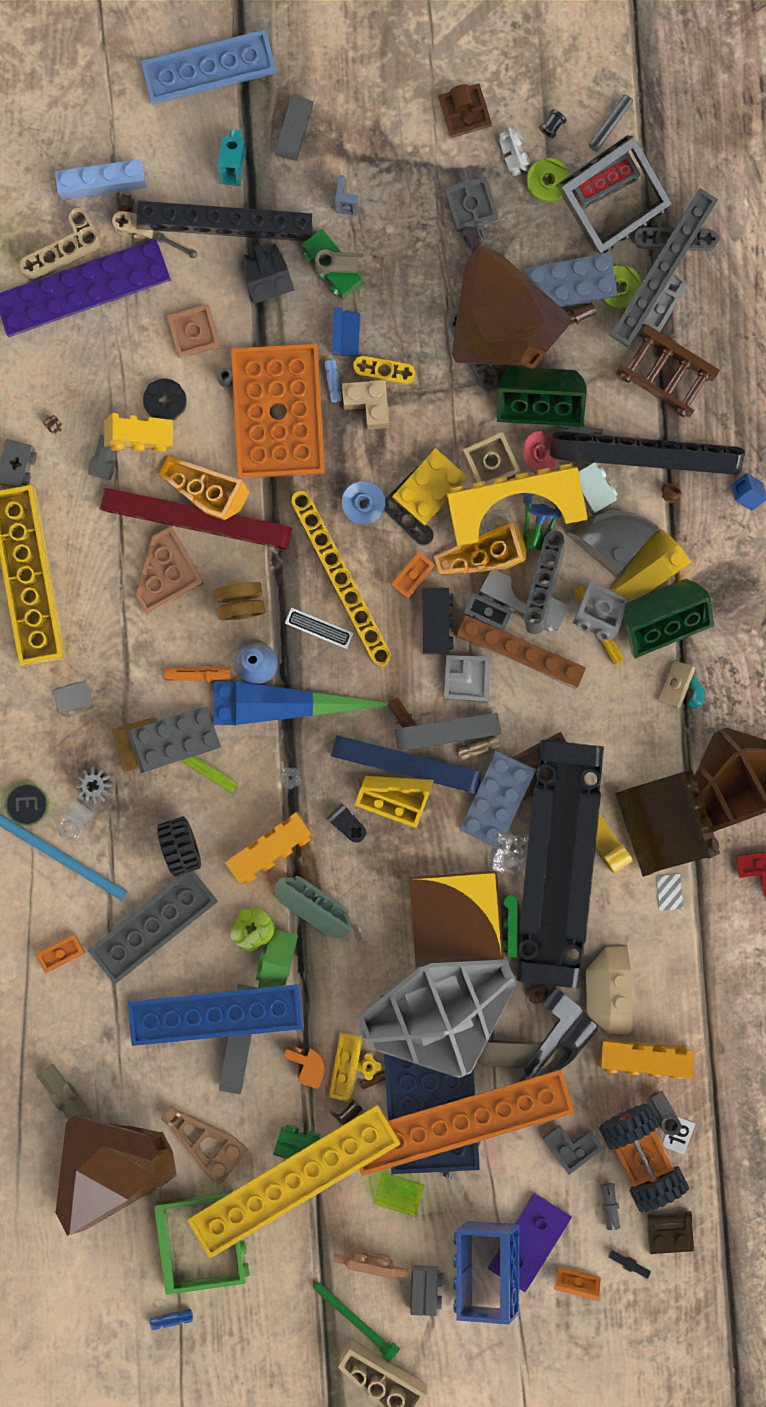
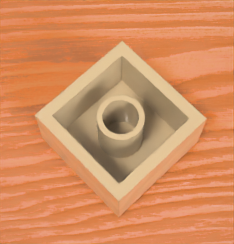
M503 432L462 451V456L475 483L485 481V484L494 483V479L500 477H507V480H510L521 472Z

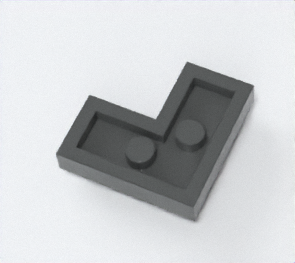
M559 1125L542 1138L568 1175L604 1149L591 1130L572 1142Z

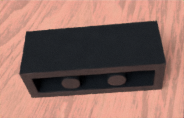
M423 588V655H449V650L454 649V637H449V628L454 626L453 615H449V606H453V593H449V588Z

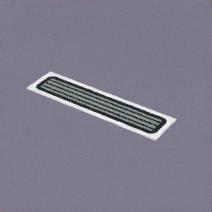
M291 608L285 622L289 626L346 649L353 636V633L294 608Z

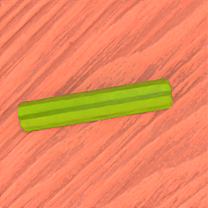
M196 756L181 760V762L230 793H233L238 786L237 782Z

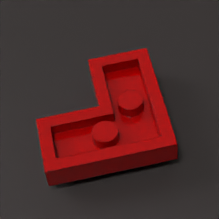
M766 852L735 856L738 878L760 875L763 896L766 897Z

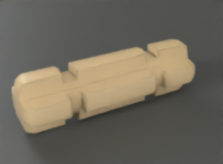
M495 736L489 738L488 741L483 740L471 744L467 748L466 746L459 748L458 754L460 759L463 760L469 758L470 755L475 756L487 752L489 749L499 748L500 742L498 737Z

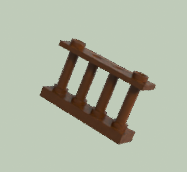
M646 324L639 335L643 338V343L629 365L625 367L621 364L617 373L620 374L619 377L627 383L633 382L675 409L674 412L679 416L690 418L695 411L689 407L704 382L708 380L713 381L720 370ZM654 345L661 350V355L644 379L634 371L650 346L653 347ZM673 357L679 361V367L665 389L662 390L652 383L668 358ZM691 368L697 372L698 377L681 402L671 396L686 370Z

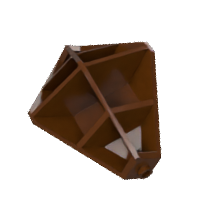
M479 245L464 267L452 355L456 363L521 364L534 369L572 321L566 311L500 252Z
M727 727L714 732L695 773L698 779L700 794L705 800L707 815L712 821L713 832L766 813V740Z
M78 1115L71 1117L66 1122L55 1213L67 1236L91 1228L168 1183L177 1175L173 1150L163 1131L158 1132L130 1125L104 1123Z

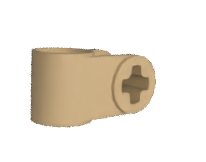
M119 211L114 214L112 224L118 235L146 241L152 240V230L136 229V213ZM122 220H125L126 224L120 227L119 224H121Z

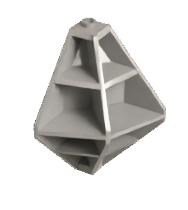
M507 960L430 963L418 968L359 1015L358 1018L361 1026L357 1028L361 1038L367 1039L372 1050L460 1078L472 1072L516 988L515 978Z

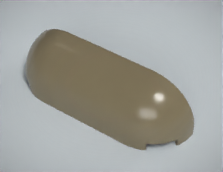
M488 1040L477 1062L488 1067L524 1068L542 1042ZM556 1051L547 1060L543 1067L548 1065L553 1060Z

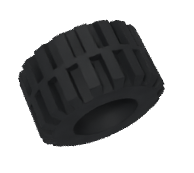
M182 816L158 824L157 834L168 869L173 876L176 877L200 869L201 857L188 820Z

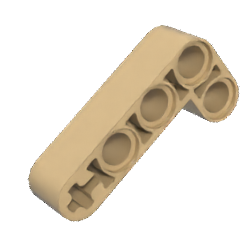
M75 208L69 213L68 219L74 233L21 260L20 270L27 279L37 280L99 248V236L85 210ZM84 217L85 220L82 224H75L76 218ZM87 236H94L93 242L89 244L84 243ZM67 246H75L74 251L66 253L65 249ZM55 255L53 262H45L47 256ZM39 260H40L41 263L43 264V267L40 266V264H39V262H38ZM30 265H32L34 269L31 272L29 271Z

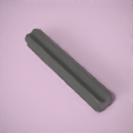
M626 94L622 96L589 142V147L597 152L632 105L633 99Z

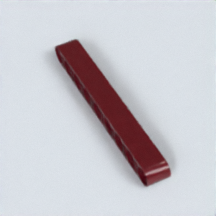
M104 488L99 510L285 550L289 548L293 529L289 526L233 515L223 520L204 513L196 506L110 488Z

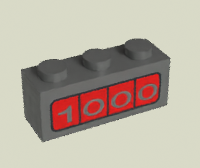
M627 152L576 187L572 192L583 210L638 181L640 172Z

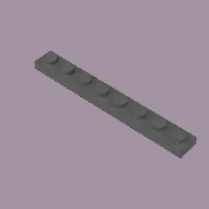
M699 188L609 335L610 337L629 347L718 201L717 198Z

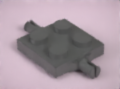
M463 167L462 170H457L460 182L455 186L446 188L444 192L456 231L475 229L478 240L485 239L486 235L483 226L499 218L487 178L468 179L466 170Z

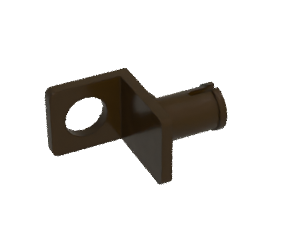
M352 1100L341 1114H336L332 1110L329 1113L339 1123L344 1125L354 1119L363 1108L360 1105L356 1107L358 1103Z

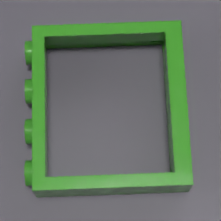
M233 1191L158 1201L155 1203L154 1209L166 1295L246 1283V1277L250 1276L249 1264L244 1263L243 1256L247 1254L246 1242L241 1240L234 1244L238 1273L176 1282L166 1209L213 1203Z

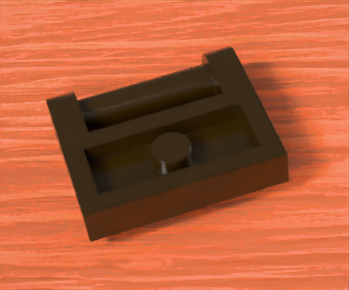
M684 1211V1214L657 1216L647 1214L650 1254L694 1251L691 1211ZM684 1223L685 1228L655 1230L656 1224Z

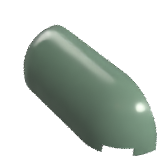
M295 876V878L282 877L275 884L274 892L280 903L324 934L335 938H342L351 931L352 923L347 915L348 910L305 879Z

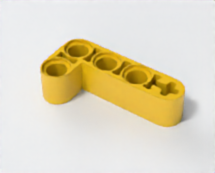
M599 814L596 851L612 873H616L633 860Z

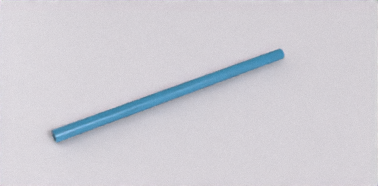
M0 814V827L121 901L124 899L128 891Z

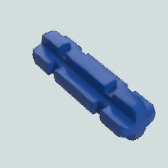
M187 1309L182 1310V1313L178 1311L164 1314L160 1318L159 1316L151 1317L150 1327L152 1330H158L162 1326L167 1328L180 1325L182 1322L184 1324L193 1321L192 1310Z

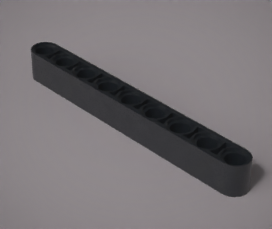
M558 431L552 434L550 456L558 460L737 475L742 471L745 450L736 446Z

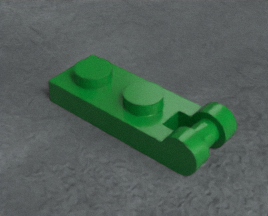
M509 894L503 898V904L507 907V917H503V930H507V939H503V952H507V957H517V899Z

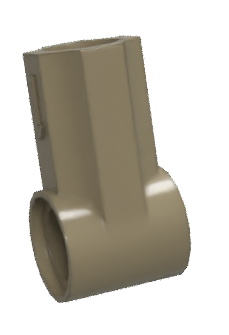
M321 250L316 255L315 268L321 274H329L330 272L358 273V253ZM322 258H328L331 261V264L328 266H322L319 263V260Z

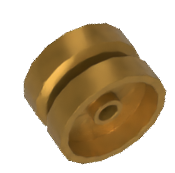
M261 582L237 583L214 589L215 600L219 603H228L217 608L218 620H243L266 613L263 601L250 600L258 598L263 594Z

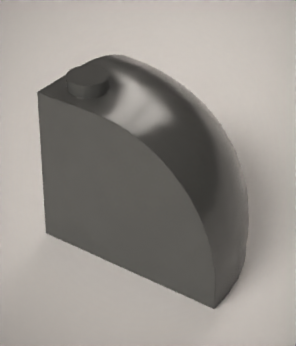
M605 511L587 517V520L580 521L566 534L611 574L616 576L659 526L648 518L636 513Z

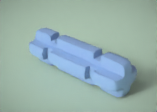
M325 361L328 388L331 392L329 393L332 403L341 402L342 395L341 391H339L340 383L338 372L336 371V361Z

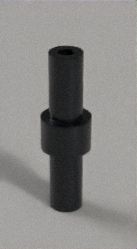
M614 1250L610 1251L608 1258L621 1264L623 1269L629 1272L633 1271L646 1279L649 1278L651 1271L637 1264L635 1259L629 1256L626 1258Z

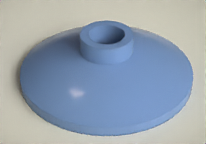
M359 481L350 485L344 492L342 508L345 515L354 523L370 524L378 520L385 509V497L382 490L374 483ZM365 500L368 502V505L362 508L359 503Z

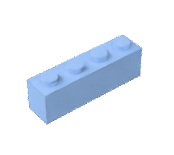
M141 159L55 171L57 190L62 200L147 188L144 166Z

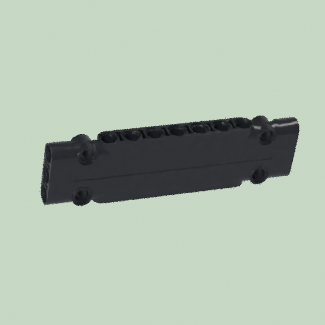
M551 740L540 741L519 929L521 938L517 981L566 988H580L601 800L600 785L604 746ZM543 768H550L552 770L553 777L550 780L542 777L541 772ZM592 772L597 776L595 784L591 785L586 782L585 776L587 773ZM524 944H533L535 952L531 954L525 952ZM568 949H576L579 952V957L576 959L570 958L567 954Z

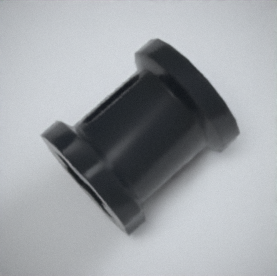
M552 109L550 116L544 124L542 123L539 126V129L547 137L553 139L556 136L557 130L562 124L567 122V119L562 113Z

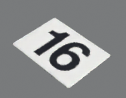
M678 1117L681 1122L680 1132L674 1136L666 1134L663 1145L665 1148L685 1154L695 1123ZM671 1119L668 1130H673L676 1127V1120Z

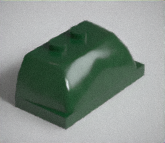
M510 367L503 373L499 381L497 422L584 427L587 386L584 378L576 370Z
M683 579L629 601L624 609L631 654L635 659L714 626L710 595L698 583L688 579Z

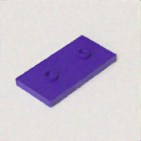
M535 1192L515 1224H519V1289L525 1293L572 1218L571 1215ZM500 1248L488 1266V1269L500 1276Z

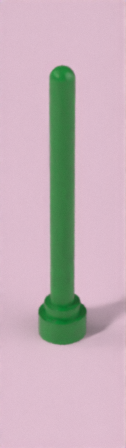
M317 1282L314 1284L313 1288L319 1295L381 1349L380 1352L383 1354L382 1357L390 1362L396 1356L400 1348L394 1342L390 1343L382 1339L321 1283Z

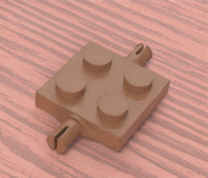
M355 1249V1252L350 1251L347 1256L336 1253L333 1256V1263L344 1264L349 1270L390 1279L393 1275L407 1278L408 1269L395 1267L393 1260L384 1254L372 1256L368 1255V1252L365 1250Z

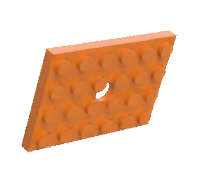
M318 344L232 348L238 479L325 474ZM274 404H282L286 407L287 413L283 419L276 420L271 417L270 408Z

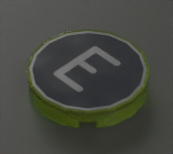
M33 783L16 785L9 791L5 801L6 813L9 818L22 826H32L41 822L46 817L50 805L47 793L40 786Z

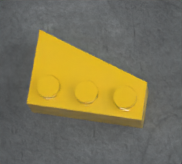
M112 413L104 420V447H110V450L122 451L124 448H132V451L143 452L145 449H153V452L164 453L173 446V420L152 417L138 419L135 415H129V418H119V413Z
M365 776L354 806L417 828L434 780Z

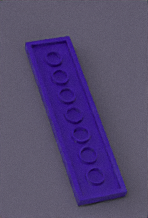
M155 238L1 292L0 317L7 336L12 337L169 282L171 278Z

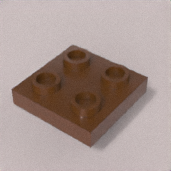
M480 83L471 86L467 84L458 85L452 88L450 92L438 95L450 139L492 127Z

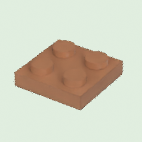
M209 304L167 315L179 359L221 347Z

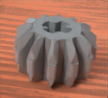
M95 767L91 768V775L87 770H83L86 778L78 776L77 780L81 781L82 785H75L76 789L83 790L78 796L83 797L86 795L85 803H88L92 798L93 804H98V797L102 802H105L106 798L103 794L109 796L112 794L111 791L106 790L107 787H113V783H106L111 776L105 775L102 777L104 769H100L97 773ZM97 780L99 789L91 791L92 787H89L90 782Z

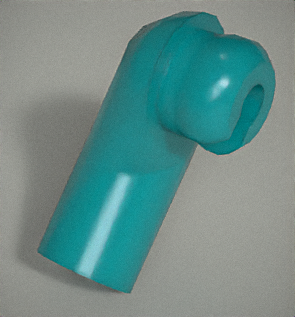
M694 676L689 684L693 691L692 698L688 700V705L691 709L700 708L704 704L705 689L697 677Z

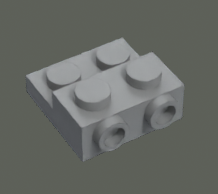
M590 581L572 623L576 624L580 631H591L597 634V637L602 641H612L619 631L624 617L625 605L630 599Z

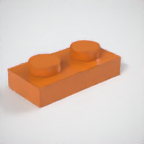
M418 552L391 586L408 599L436 565L422 553Z
M75 933L35 955L46 974L81 956L85 951Z
M558 1266L554 1290L597 1301L601 1277Z

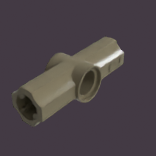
M53 1064L37 1075L49 1092V1097L55 1107L63 1111L68 1120L75 1115L89 1119L92 1117L78 1099L79 1095L75 1088L64 1080Z

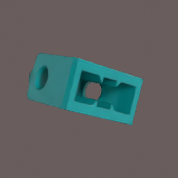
M231 129L229 136L222 137L217 164L220 184L241 186L245 160V142L240 130Z

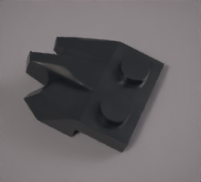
M258 241L253 246L255 257L251 258L247 254L243 255L241 268L254 304L295 290L283 254L276 243L270 246L269 252H266Z

